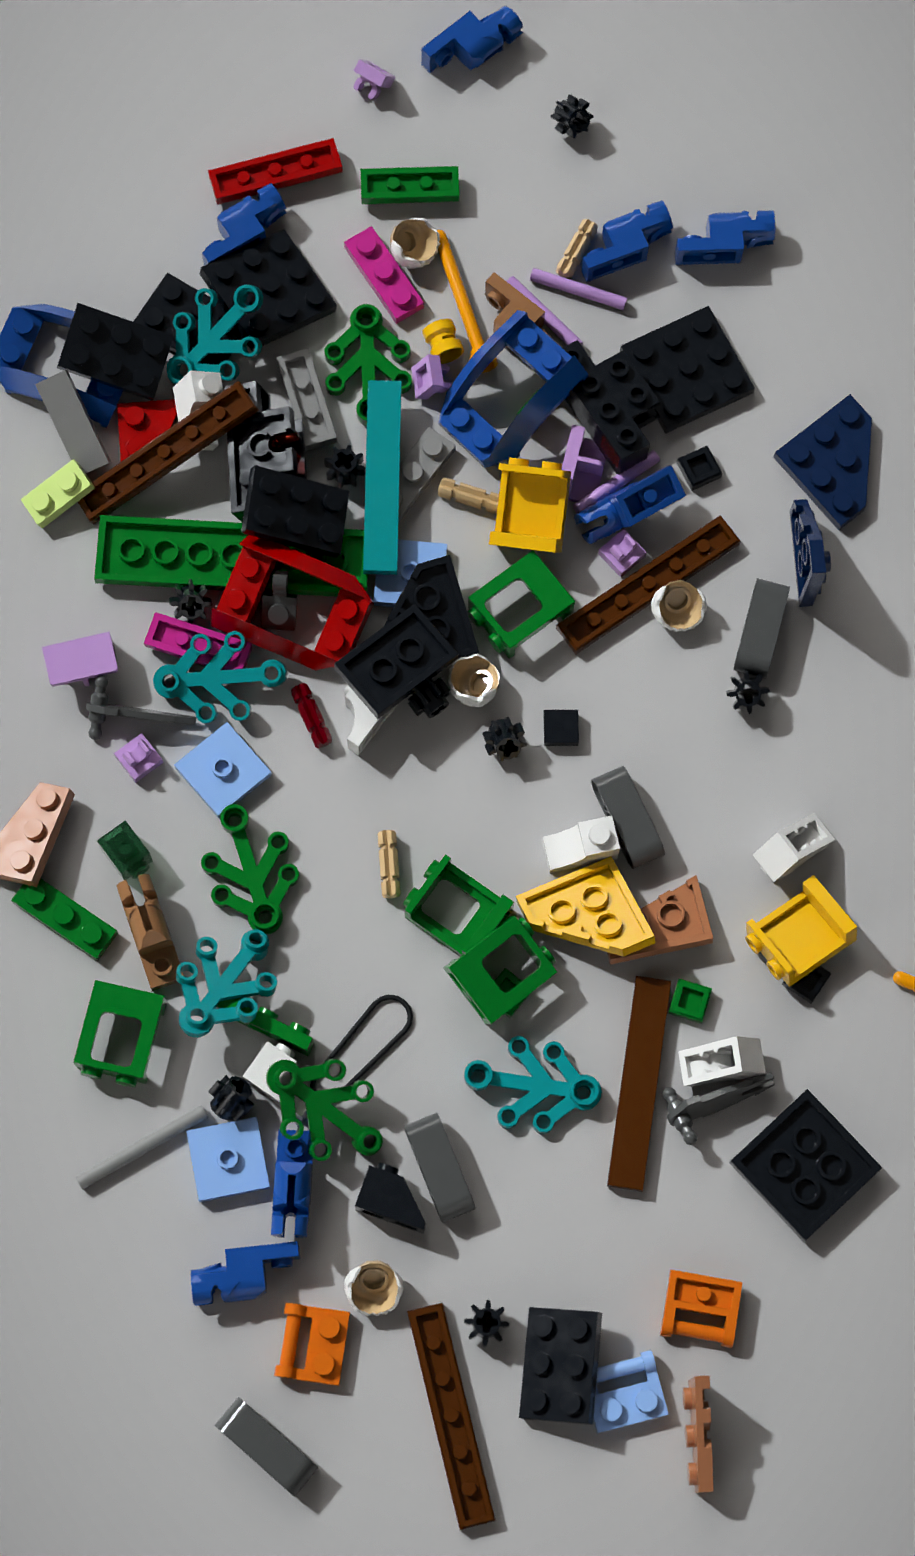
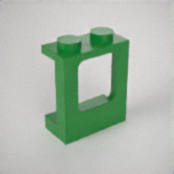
M532 550L468 597L469 610L467 613L471 621L478 628L483 626L488 632V640L492 647L498 653L503 651L510 659L515 655L517 647L558 617H561L563 620L572 614L575 600L534 550ZM522 581L540 602L542 609L514 630L507 632L503 630L486 609L485 603L513 582Z
M446 854L440 862L434 860L423 876L427 879L419 890L414 887L403 902V905L406 906L405 918L459 956H462L502 925L514 908V901L504 894L499 897L454 866L451 863V858ZM442 880L449 881L475 899L480 905L478 911L460 934L452 933L426 915L421 909L429 895Z
M516 916L507 917L502 925L458 959H453L443 967L485 1024L494 1023L557 973L553 966L556 962L555 958L545 946L539 948L531 937L535 934L533 929L522 917L519 920ZM514 935L539 968L509 992H503L485 970L482 961L484 957Z
M95 980L73 1061L75 1066L81 1069L80 1074L94 1079H101L102 1074L116 1077V1083L129 1087H136L137 1082L146 1084L148 1079L146 1071L161 1015L164 1016L167 1005L165 996ZM106 1013L136 1019L142 1024L133 1061L127 1067L97 1061L91 1056L100 1019Z

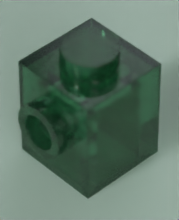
M126 820L97 840L100 849L123 880H127L130 877L132 879L138 878V875L148 871L150 868L148 864L153 862L150 852Z

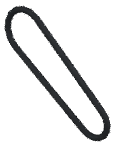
M385 995L376 999L325 1060L326 1062L329 1059L335 1058L379 1003L386 1000H395L404 1006L408 1016L404 1028L345 1086L352 1085L355 1081H358L407 1033L412 1025L413 1014L406 1000L396 995ZM317 1079L311 1080L310 1088L313 1091H316L315 1084Z

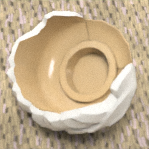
M411 218L402 221L394 227L390 235L393 257L404 267L414 269L426 266L430 261H433L434 255L438 253L440 246L439 233L424 218Z
M682 580L672 581L662 586L654 594L651 601L652 613L656 621L663 627L668 628L669 631L685 632L694 629L695 626H698L703 621L706 599L704 594L692 584Z
M480 654L461 657L449 669L448 686L451 688L452 695L457 700H460L462 704L471 707H482L494 698L499 688L500 676L496 667L486 657Z
M379 1260L367 1261L349 1272L344 1280V1291L350 1305L355 1311H359L361 1314L364 1313L367 1316L371 1314L375 1316L379 1314L387 1315L388 1312L397 1307L404 1290L401 1276L393 1271L387 1263Z

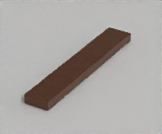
M238 380L94 480L92 483L95 489L78 501L88 520L92 524H96L100 521V515H109L258 412L259 409L244 385Z
M720 515L558 623L556 629L576 655L651 605L654 594L662 586L672 581H687L739 546L740 540Z
M636 976L607 1187L643 1191L671 981L642 976Z
M443 1302L407 1311L459 1530L494 1522L496 1520Z

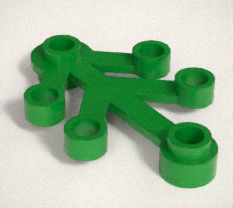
M362 304L356 307L350 315L351 326L335 342L329 343L324 350L327 363L339 365L344 360V351L360 337L361 348L336 373L328 375L325 384L326 390L330 395L339 396L345 391V383L360 368L362 369L363 398L356 406V413L359 422L367 426V417L364 416V413L367 411L368 380H375V367L391 381H397L400 378L408 381L406 385L401 386V394L407 393L412 387L411 375L406 371L398 369L374 348V337L391 349V357L398 363H404L410 358L411 349L409 343L399 340L382 325L383 317L381 312L370 304ZM365 318L372 321L370 325H362L360 322ZM397 348H404L407 352L403 355H398L395 353V350ZM337 350L340 352V355L334 358L329 356V352ZM332 381H339L341 386L332 388L330 383Z
M231 804L223 809L220 820L223 829L233 836L243 870L223 861L214 852L206 853L202 857L201 866L208 875L218 874L250 890L253 903L232 894L231 889L223 884L213 888L211 898L217 907L224 908L228 906L248 916V922L252 930H261L266 935L276 932L282 925L283 914L279 906L289 888L296 885L299 881V871L293 864L281 866L278 871L279 880L267 898L263 885L279 855L288 850V837L283 832L272 833L268 838V847L256 866L245 831L249 824L248 813L244 807L238 804ZM238 816L242 821L240 825L234 827L229 824L230 818ZM282 838L285 844L281 848H275L272 846L273 840ZM216 859L218 861L216 868L209 869L205 866L207 860ZM286 870H292L295 873V877L290 881L282 877ZM219 891H226L228 893V898L225 901H218L215 898ZM269 913L272 915V920L266 924L259 921L260 915Z
M329 1059L324 1064L299 1068L296 1063L290 1060H278L268 1068L266 1083L273 1093L279 1095L282 1115L280 1132L283 1137L296 1140L302 1136L304 1131L302 1122L296 1119L295 1095L305 1102L311 1142L308 1146V1153L313 1159L325 1161L332 1153L330 1143L325 1140L322 1116L352 1138V1146L358 1153L371 1156L381 1149L383 1139L377 1129L370 1126L361 1127L331 1104L348 1100L369 1101L374 1095V1088L370 1082L358 1080L349 1086L313 1091L303 1082L325 1077L328 1080L339 1081L346 1074L345 1064L337 1059ZM336 1063L340 1071L337 1076L332 1077L329 1074V1067ZM284 1071L289 1072L291 1076L289 1083L286 1085H282L279 1081V1076ZM364 1084L367 1087V1094L365 1097L360 1098L357 1095V1088ZM290 1122L297 1124V1132L294 1135H288L286 1132V1127ZM367 1135L374 1137V1144L370 1148L364 1146V1138ZM319 1143L325 1145V1153L322 1156H316L314 1152L315 1146Z

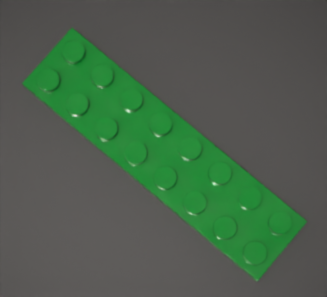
M100 515L94 580L97 584L175 588L176 584L181 587L188 585L189 579H192L194 586L198 588L205 584L207 590L224 591L243 547L239 543L248 535L241 533L243 523ZM344 529L341 555L336 558L285 545L356 576L364 590L367 591L368 574H363L364 530ZM277 561L264 592L273 593L272 584L275 569L289 570L287 594L337 597L341 588Z

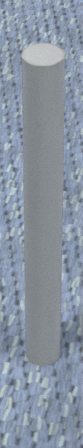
M203 1107L195 1108L77 1176L76 1179L82 1190L207 1119L208 1116Z

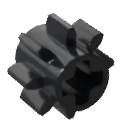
M571 94L568 95L567 100L556 102L557 106L555 107L554 114L551 115L552 119L559 122L555 127L556 131L561 134L567 133L572 138H576L577 133L588 131L587 127L590 124V119L594 118V115L586 111L589 107V102L582 98L578 100V98Z
M348 445L346 449L340 450L333 447V457L324 459L325 467L330 469L326 473L327 480L335 479L341 489L343 485L348 484L356 487L357 476H365L366 474L365 467L359 465L364 461L363 453L355 455L351 445Z
M189 579L188 585L183 587L176 584L177 597L169 598L171 606H179L174 611L175 618L178 619L183 615L191 624L193 619L199 616L206 619L204 609L205 607L212 606L211 598L203 597L207 593L206 585L204 584L198 588L194 586L192 579ZM189 597H195L192 606H186Z
M744 670L743 678L739 680L733 676L730 678L735 687L734 690L726 691V695L729 697L736 696L737 700L733 704L735 710L743 705L746 706L748 713L751 714L752 706L756 704L762 707L765 706L761 695L769 693L770 690L769 687L759 686L763 678L761 674L757 675L754 679L749 677L747 670ZM745 684H751L752 689L757 690V692L752 693L749 700L745 699L743 694H738L739 691L744 690Z
M441 677L436 681L431 679L411 694L412 696L408 698V704L417 716L424 712L428 718H433L448 707L449 702L446 697L450 695V689Z
M509 717L496 721L492 720L489 730L482 733L488 755L491 756L497 753L501 762L504 759L517 758L521 747L527 746L523 736L525 731L522 724L516 723L513 725Z
M225 1075L221 1081L217 1080L208 1091L214 1097L210 1102L212 1111L218 1117L225 1120L233 1118L237 1121L242 1115L245 1116L254 1106V1103L248 1099L252 1094L250 1085L238 1076L229 1078Z
M490 1300L486 1301L485 1308L481 1310L473 1304L471 1309L475 1314L474 1319H464V1324L473 1325L474 1331L470 1333L469 1339H474L478 1335L483 1338V1347L487 1346L488 1338L494 1337L497 1341L501 1342L503 1339L498 1332L499 1328H508L510 1324L500 1319L505 1308L501 1307L497 1311L491 1309ZM484 1314L491 1315V1321L497 1322V1326L491 1327L489 1333L483 1332L481 1325H476V1320H482Z

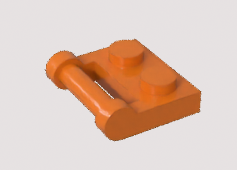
M670 1270L660 1336L671 1338L672 1334L720 1342L722 1347L732 1348L743 1282ZM676 1309L724 1317V1327L720 1328L674 1320Z
M285 1303L284 1314L287 1315L280 1364L275 1366L274 1376L339 1386L350 1312L296 1303ZM301 1317L312 1319L304 1369L294 1368Z

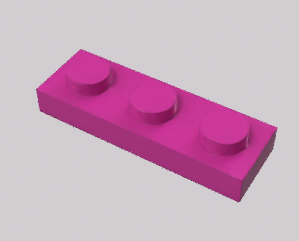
M372 226L344 241L345 250L396 324L424 308L423 300Z
M155 612L144 645L145 647L181 658L190 648L192 637L196 634H205L212 640V649L209 653L200 655L195 663L206 666L224 645L226 635ZM231 637L229 641L230 646L238 648L241 645V640ZM199 638L195 644L196 648L199 651L205 650L207 641L204 638ZM246 641L245 648L242 651L236 652L222 670L245 669L253 648L252 643Z

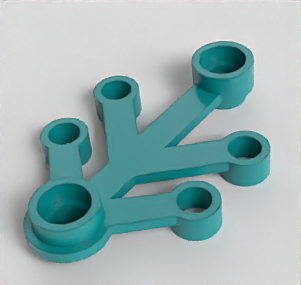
M253 285L238 287L234 293L235 305L212 328V308L216 306L218 296L214 290L202 288L195 295V302L198 305V344L191 351L189 332L194 329L196 324L194 316L187 312H179L173 318V326L176 329V355L168 361L166 372L169 380L174 385L184 377L180 373V367L183 364L187 365L188 372L190 370L218 372L221 375V379L225 381L235 380L239 376L240 368L234 361L224 360L219 365L199 364L208 353H242L246 357H256L262 351V343L256 337H245L242 340H221L247 312H255L261 308L263 304L262 291ZM206 292L211 297L207 305L202 301V297ZM249 293L255 295V302L252 305H249L247 302ZM185 316L188 319V325L183 329L180 325V320ZM249 341H253L255 344V350L252 353H249L246 348ZM228 364L231 365L233 370L229 377L224 373V368Z
M231 631L225 636L222 648L201 672L187 673L200 655L207 654L212 649V640L209 636L196 634L190 641V648L175 665H163L155 672L153 685L157 693L162 697H179L195 711L196 718L200 722L211 723L217 718V708L212 703H204L188 688L203 686L229 709L232 718L243 721L251 715L252 709L250 704L245 700H239L222 684L261 681L268 687H278L286 681L288 672L286 666L278 660H267L258 668L222 670L236 652L242 651L246 646L245 636L241 632ZM234 635H238L241 638V645L238 648H232L229 643L230 638ZM199 638H204L207 641V647L203 651H199L195 645ZM269 667H275L278 670V676L274 680H270L266 676V671ZM171 674L175 677L176 683L173 687L168 688L164 683V679L167 675ZM238 704H243L246 707L247 711L243 717L235 714V707ZM205 706L212 709V716L207 720L201 716V710Z
M254 929L243 935L239 953L221 976L216 961L218 948L216 940L211 937H202L197 941L196 955L202 962L208 993L201 1002L195 985L198 976L197 966L191 962L179 964L176 971V980L182 986L186 1004L179 1014V1025L188 1036L194 1038L203 1037L212 1030L214 1024L233 1021L251 1022L257 1016L258 1005L255 1000L242 997L255 995L269 997L275 993L277 978L269 972L259 974L254 981L235 983L251 961H260L266 957L269 949V938L264 932ZM250 940H257V941H260L261 943L258 944V945H255V944H252V943L250 942ZM209 946L212 948V951L205 952L201 947ZM189 971L193 975L191 977H184L181 973ZM266 981L272 986L265 988L260 983ZM242 998L238 1001L236 1007L215 1009L222 1000ZM249 1007L252 1009V1012L244 1013L241 1011V1008ZM191 1016H200L203 1019L201 1021H195L191 1018Z
M515 1036L509 1041L508 1052L510 1056L520 1060L532 1077L492 1071L490 1065L482 1060L472 1061L467 1065L464 1072L465 1083L469 1088L476 1091L484 1090L490 1085L529 1092L511 1106H504L499 1110L497 1116L498 1123L506 1129L516 1126L519 1117L548 1096L565 1097L549 1111H540L533 1118L532 1125L534 1130L539 1134H547L553 1129L555 1122L574 1108L582 1111L594 1108L599 1103L602 1095L599 1082L590 1075H579L565 1056L563 1046L555 1041L545 1045L543 1058L547 1063L555 1064L567 1082L551 1079L529 1049L528 1040L522 1036ZM515 1042H522L525 1045V1051L515 1053L512 1045ZM551 1047H556L560 1051V1056L552 1059L547 1055V1050ZM475 1071H481L484 1073L485 1079L480 1083H476L472 1080L471 1075ZM581 1087H586L590 1091V1097L587 1099L579 1098L577 1090ZM505 1111L512 1112L515 1115V1120L511 1123H505L501 1118L502 1113ZM539 1117H547L550 1121V1126L546 1129L540 1128L537 1125Z

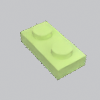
M72 459L20 500L36 524L43 529L94 490L95 486L80 464Z

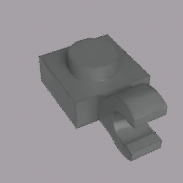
M275 569L272 584L273 593L264 592L262 595V629L295 631L298 595L287 594L289 570Z

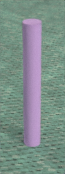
M533 268L530 276V281L620 310H624L627 302L626 297Z
M514 276L506 281L545 311L544 324L566 345L576 340L583 345V341Z
M654 450L650 451L647 459L623 473L615 475L573 504L575 512L578 513L613 494L660 461L658 454Z

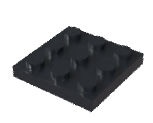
M285 229L202 266L200 269V276L208 288L216 292L218 302L225 313L235 305L234 293L238 287L253 285L262 291L263 304L261 308L255 312H247L235 325L242 338L256 337L261 341L262 346L334 313L337 304ZM249 293L247 296L249 305L255 302V295L253 293ZM249 341L247 345L251 351H254L255 344L253 341Z
M709 306L627 342L620 347V352L625 351L660 401V404L653 408L657 412V420L665 434L754 393L755 387Z
M808 1089L729 1162L803 1242L882 1169L879 1163Z

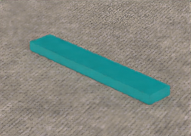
M368 380L363 574L397 575L401 381Z

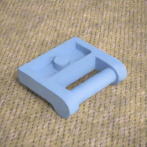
M652 1350L640 1352V1357L598 1367L597 1383L641 1371L645 1372L647 1381L599 1394L596 1384L593 1420L597 1434L669 1415Z

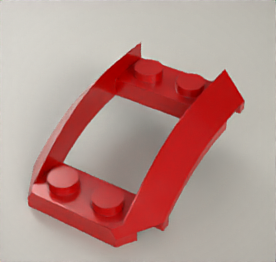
M248 535L239 543V545L243 546L217 608H212V627L226 633L231 631L241 632L247 642L315 671L334 668L335 662L356 647L374 601L367 591L364 590L356 576L280 543ZM277 561L341 588L314 651L250 624Z

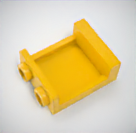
M509 457L508 464L499 463L498 470H501L502 473L495 531H490L489 545L561 553L571 471L562 470L563 463L542 461L541 468L530 467L528 459Z
M814 875L802 882V892L757 923L753 919L746 922L747 936H745L747 944L754 953H762L768 961L766 965L771 974L777 980L782 978L789 987L857 940L856 924Z

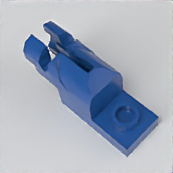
M503 6L495 13L481 19V21L469 11L421 48V65L431 73L438 66L441 68L447 65L453 58V55H455L468 69L477 68L493 55L503 50V42L511 44L523 33L520 30L523 28L522 21L507 6Z
M272 183L257 190L258 201L251 199V196H246L244 200L217 216L218 229L224 240L212 242L202 252L204 266L266 238L263 227L265 226L267 229L281 216L287 214L285 203Z
M663 200L647 205L646 214L641 213L640 209H635L633 212L609 220L603 225L602 239L606 249L596 248L583 257L581 272L586 283L647 261L649 244L672 233L673 224L671 216Z
M757 210L755 220L751 219L748 211L708 215L706 238H701L698 235H689L677 239L675 265L741 263L744 246L747 245L748 249L763 245H774V210Z
M672 465L639 482L631 483L574 514V520L576 525L582 522L587 524L603 515L607 517L603 520L605 523L603 526L594 527L581 534L587 543L593 544L622 528L633 526L685 497L686 494Z
M278 1129L271 1236L285 1238L286 1218L294 1216L295 1238H307L313 1158L308 1153V1146L311 1143L309 1131H303L300 1138L290 1140L283 1137ZM286 1130L288 1135H294L297 1130Z
M298 1241L225 1249L226 1266L218 1263L205 1268L191 1270L193 1304L195 1306L212 1304L216 1289L221 1291V1298L225 1303L259 1298L267 1293L265 1263H271V1268L273 1269L292 1267L293 1260H300Z

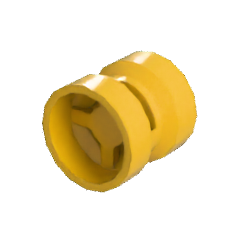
M447 318L430 323L422 331L425 342L431 345L430 354L440 356L441 364L452 362L464 353L462 342L455 336L456 327L454 322Z

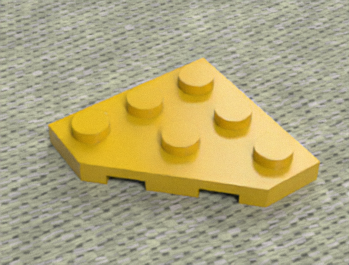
M612 856L516 896L517 904L533 931L622 957L656 943L649 924Z

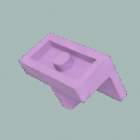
M572 425L562 464V470L571 471L568 501L578 502L600 486L606 458L592 439L584 438L585 427Z
M110 632L42 647L49 681L53 687L83 680L86 687L90 686V678L118 671L116 653Z

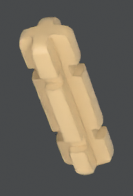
M589 219L582 220L578 227V232L574 234L564 252V257L561 258L556 267V273L559 276L567 279L573 277L577 270L576 267L580 264L590 246V241L594 239L597 233L598 225Z
M449 478L441 480L438 488V495L449 500L453 497L456 498L455 502L478 509L485 507L486 511L497 514L499 494L494 492L487 494L484 489L462 482L458 485L455 484V480Z
M394 830L378 832V847L381 848L379 850L380 876L381 880H383L381 882L383 898H397L401 894L400 881L397 880L399 878L398 850L395 848L397 846V837Z

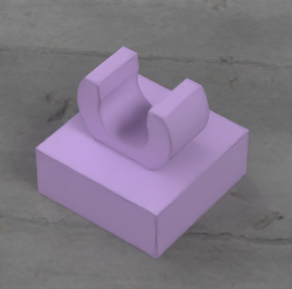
M359 59L354 72L361 75V77L355 81L354 89L361 91L364 84L369 82L371 92L368 98L375 100L380 95L381 87L390 88L396 77L370 61Z
M428 354L411 368L416 399L427 400L436 392H446L452 385L450 382L443 381V376L450 371V368L447 365L441 364L440 356Z
M622 529L610 539L598 552L602 559L620 577L624 576L644 559L647 553L625 529Z
M142 733L114 753L116 759L135 783L163 763L162 758Z

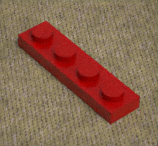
M331 138L208 170V176L216 203L219 205L242 199L246 196L258 195L257 190L270 183L276 189H281L342 173L343 166L335 140Z

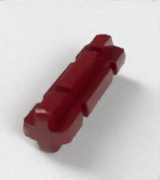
M301 683L291 689V695L295 704H299L298 710L308 732H312L311 739L315 747L322 748L332 743V736L328 727H324L325 721L315 699H311L312 693L308 684Z

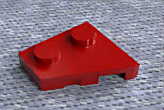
M175 399L117 404L121 462L173 426L177 417Z

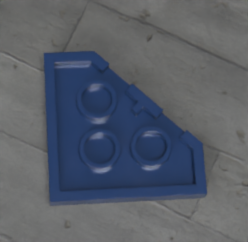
M851 394L778 449L773 456L838 530L842 529L865 510L867 500L872 417Z
M802 499L793 501L790 509V522L799 607L813 606L817 595H821L822 583H826V572L831 571V556L829 551H824L821 530L819 531L814 511L811 510L808 500Z

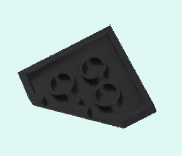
M447 555L417 564L406 587L389 614L385 625L415 604L458 652V659L479 654L451 556Z

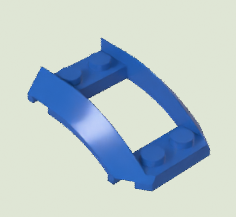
M48 304L12 307L0 334V383L4 387L5 392L9 394L16 393L43 401L35 384L47 379V377L22 371V368L43 322H52L70 328L75 311ZM91 380L86 392L79 389L77 391L91 420L107 428L123 391Z
M517 310L478 349L454 380L445 395L438 423L482 466L487 468L498 465V462L508 460L509 457L518 458L521 450L540 425L570 395L569 392L589 375L575 356L571 357L528 317L527 312ZM507 346L546 383L523 407L502 436L464 401L463 397L486 367Z

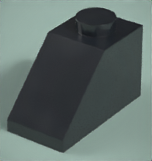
M378 1163L377 1167L369 1165L355 1204V1210L424 1234L426 1222L404 1177L397 1175L399 1169L384 1163Z

